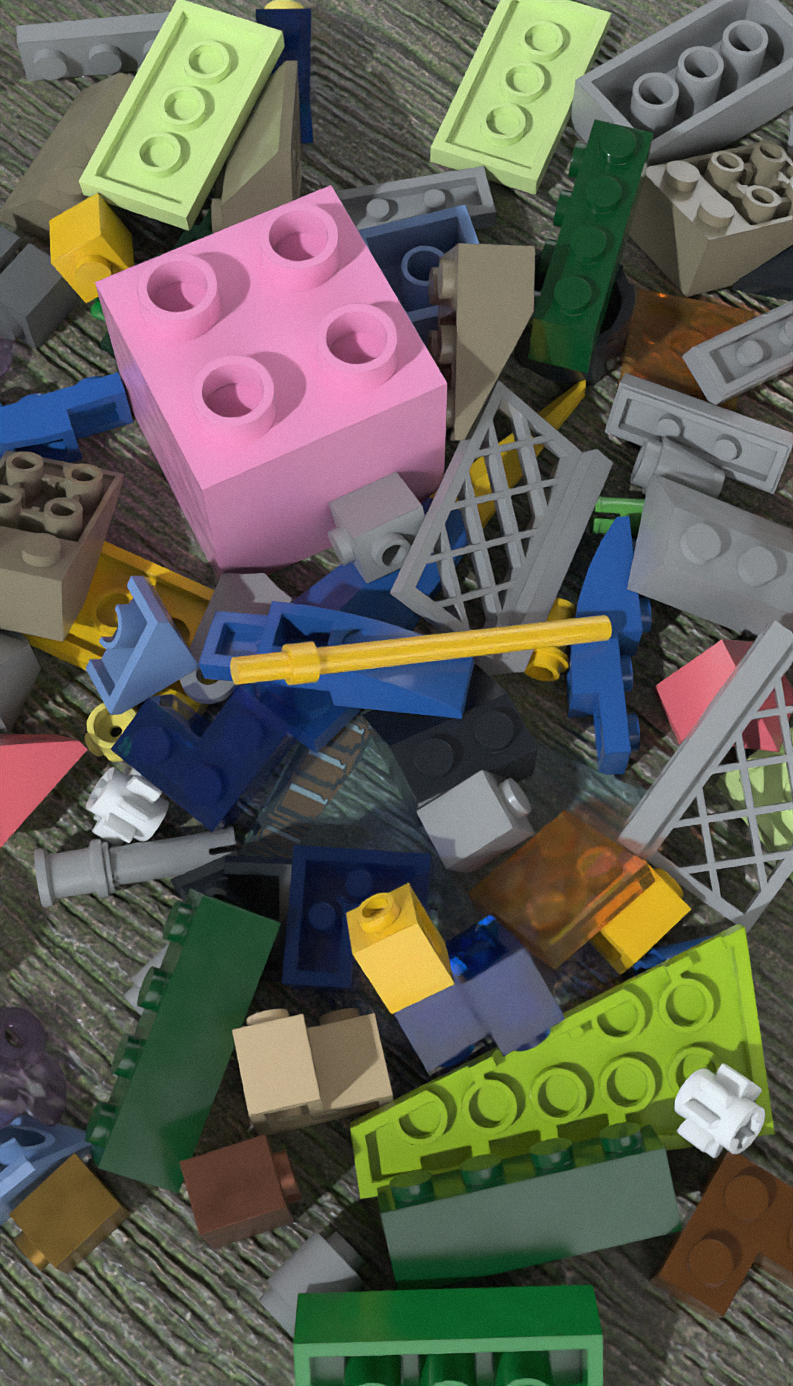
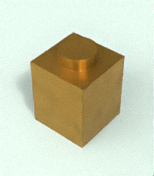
M74 1153L8 1215L22 1230L13 1239L14 1242L40 1271L51 1263L55 1269L68 1274L131 1213L90 1166Z

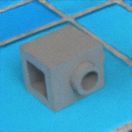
M397 471L328 502L336 528L328 531V536L343 566L353 563L367 584L402 568L423 523L425 514L423 506Z
M484 770L479 771L416 811L447 870L472 873L535 834L526 817L531 812V806L520 786L512 778L506 780L505 777Z

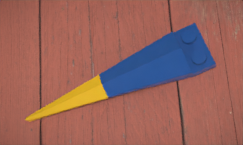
M586 380L576 383L537 414L558 431L585 397ZM513 433L503 439L498 445L515 442ZM542 444L533 445L536 457L544 448ZM517 449L501 452L509 489L514 488L523 476ZM480 457L472 463L469 470L475 497L492 493L484 457ZM436 492L421 502L425 516ZM494 500L477 504L482 528L486 526L496 512ZM460 508L451 510L445 522V527L452 550L468 546L469 544ZM465 554L453 557L455 568ZM436 562L426 564L416 586L418 590L431 600L435 598L442 588ZM353 563L345 566L341 564L293 601L294 604L337 610L379 620L411 631L421 618L390 594L401 568L367 584ZM254 683L239 684L234 691L236 695L315 754L361 710V708L334 706L330 691Z

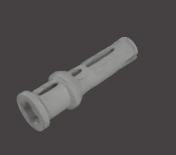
M228 826L226 829L110 847L108 841L102 842L101 839H94L90 841L89 847L58 853H48L45 847L34 849L35 871L42 907H53L56 899L96 893L100 899L108 898L110 894L116 893L117 885L183 875L223 856H238L236 849L214 853L209 852L211 848L236 845L233 826Z

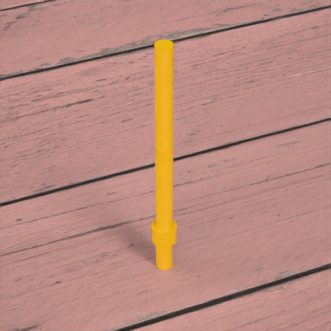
M599 615L318 648L312 641L284 644L281 652L232 657L230 669L235 685L285 679L288 685L317 682L320 675L607 641L611 637L612 626L608 616Z

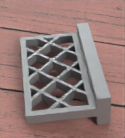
M497 380L465 440L460 441L390 594L442 633L471 630L463 602L481 597L486 616L483 629L546 622L613 462L598 449L586 452L579 450ZM498 408L509 416L515 442L498 445L493 417ZM536 444H542L558 458L548 480L545 481L541 480L533 446ZM517 449L525 485L509 489L501 452ZM484 457L492 493L475 497L469 470L475 458ZM527 492L532 517L526 530L519 532L511 496ZM494 500L502 537L485 541L477 504ZM460 508L469 545L451 550L445 522L451 510ZM504 544L509 569L504 581L495 584L487 548ZM471 553L479 589L461 594L453 557ZM433 562L437 564L445 599L437 601L431 600L416 588L426 564ZM534 649L474 656L473 660L474 664H477L489 676L524 672Z
M775 620L767 623L615 834L616 841L637 856H641L656 868L666 871L677 883L733 923L745 926L747 933L793 871V843L789 849L762 853L756 815L793 809V745L787 714L793 713V705H785L781 678L793 663V632ZM772 690H774L776 708L758 711ZM778 715L784 754L746 760L742 732L752 719ZM733 744H735L737 762L720 764ZM786 762L792 801L754 807L748 768ZM739 770L745 808L707 814L702 787L712 774ZM696 797L699 816L681 818ZM747 817L753 854L715 860L708 823ZM700 824L707 862L678 866L657 850L673 828ZM781 859L766 879L764 862ZM755 863L759 890L742 912L721 897L716 869ZM708 871L711 889L690 874Z

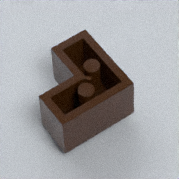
M727 1150L716 1160L681 1222L682 1231L675 1233L648 1281L709 1321L724 1317L752 1264L793 1290V1187L739 1153L732 1154Z

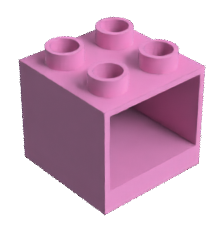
M331 185L95 282L129 407L218 582L223 573H265L268 576L332 547L328 531L336 528L328 502L396 471L420 503L438 490L444 477L447 382Z

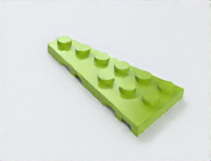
M738 923L350 1122L360 1199L378 1196L377 1188L390 1185V1181L394 1177L405 1172L426 1170L431 1172L432 1175L460 1169L462 1162L478 1155L496 1154L504 1159L530 1153V1148L534 1144L547 1139L566 1138L573 1143L599 1137L600 1131L605 1127L622 1122H635L642 1127L651 1125L665 1146L666 1151L695 1147L677 1132L686 1119L675 1111V1100L684 1082L695 1071L706 1068L716 1075L723 1063L739 1072L762 1090L753 1101L765 1111L764 1123L757 1137L775 1134L745 926Z

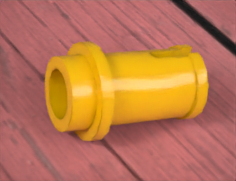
M556 597L546 622L575 618L577 608L571 602ZM567 645L534 649L524 673L540 681L549 682L559 679L560 673L566 671L570 663L569 657L565 654Z

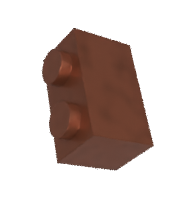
M265 1134L180 1162L199 1235L213 1249L294 1223L290 1204L302 1201L292 1163L288 1158L286 1149L273 1152Z

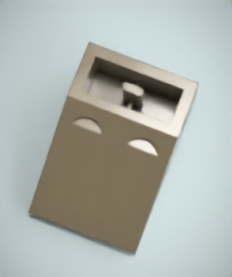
M769 140L647 167L629 236L686 297L730 286L737 282L739 278L752 272L793 245V161L787 156L786 151L781 146Z
M458 243L439 258V267H431L428 297L430 305H438V330L429 331L427 349L447 382L445 443L465 440L534 312L535 246Z
M5 451L0 459L1 629L62 642L65 640L85 603L124 481L123 473L103 470L92 464H73L44 458L33 452Z

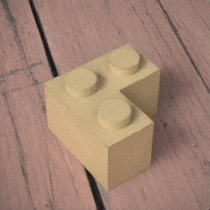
M273 1009L249 1016L246 1019L248 1026L232 1030L248 1115L259 1136L264 1134L271 1135L371 1112L393 1101L375 1013L360 1016L359 1009H341L322 1015L319 1018V1026L306 1028L303 1014L289 1017L287 1009Z

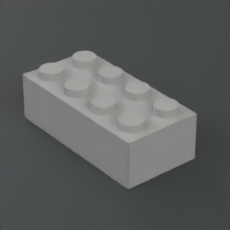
M712 0L575 80L570 125L586 143L588 142L594 119L653 132L647 167L719 151L793 106V15L778 0Z

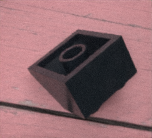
M474 664L462 719L382 710H371L362 714V719L417 828L422 827L423 824L416 811L481 770L505 777L506 780L512 778L516 783L532 776L534 773L538 748L508 692L477 664Z

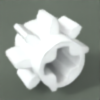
M137 762L131 770L126 768L123 773L114 767L108 769L94 787L86 804V809L94 813V819L98 821L92 832L115 846H121L124 841L130 843L132 838L140 842H146L158 829L168 810L169 802L160 796L162 791L158 789L163 779Z
M725 1063L720 1066L716 1075L706 1068L695 1071L684 1082L675 1100V1111L686 1119L677 1130L678 1134L713 1158L718 1157L723 1147L732 1154L741 1153L754 1141L764 1123V1109L753 1102L761 1093V1088Z

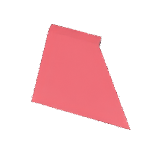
M722 639L654 687L653 691L679 744L685 739L754 642ZM784 674L781 681L785 705L790 706L793 705V689ZM772 690L758 711L776 708L774 690ZM791 713L787 714V716H788V722H789ZM778 715L752 719L742 732L744 748L779 752L782 745Z
M0 734V848L88 750L80 741L57 734Z

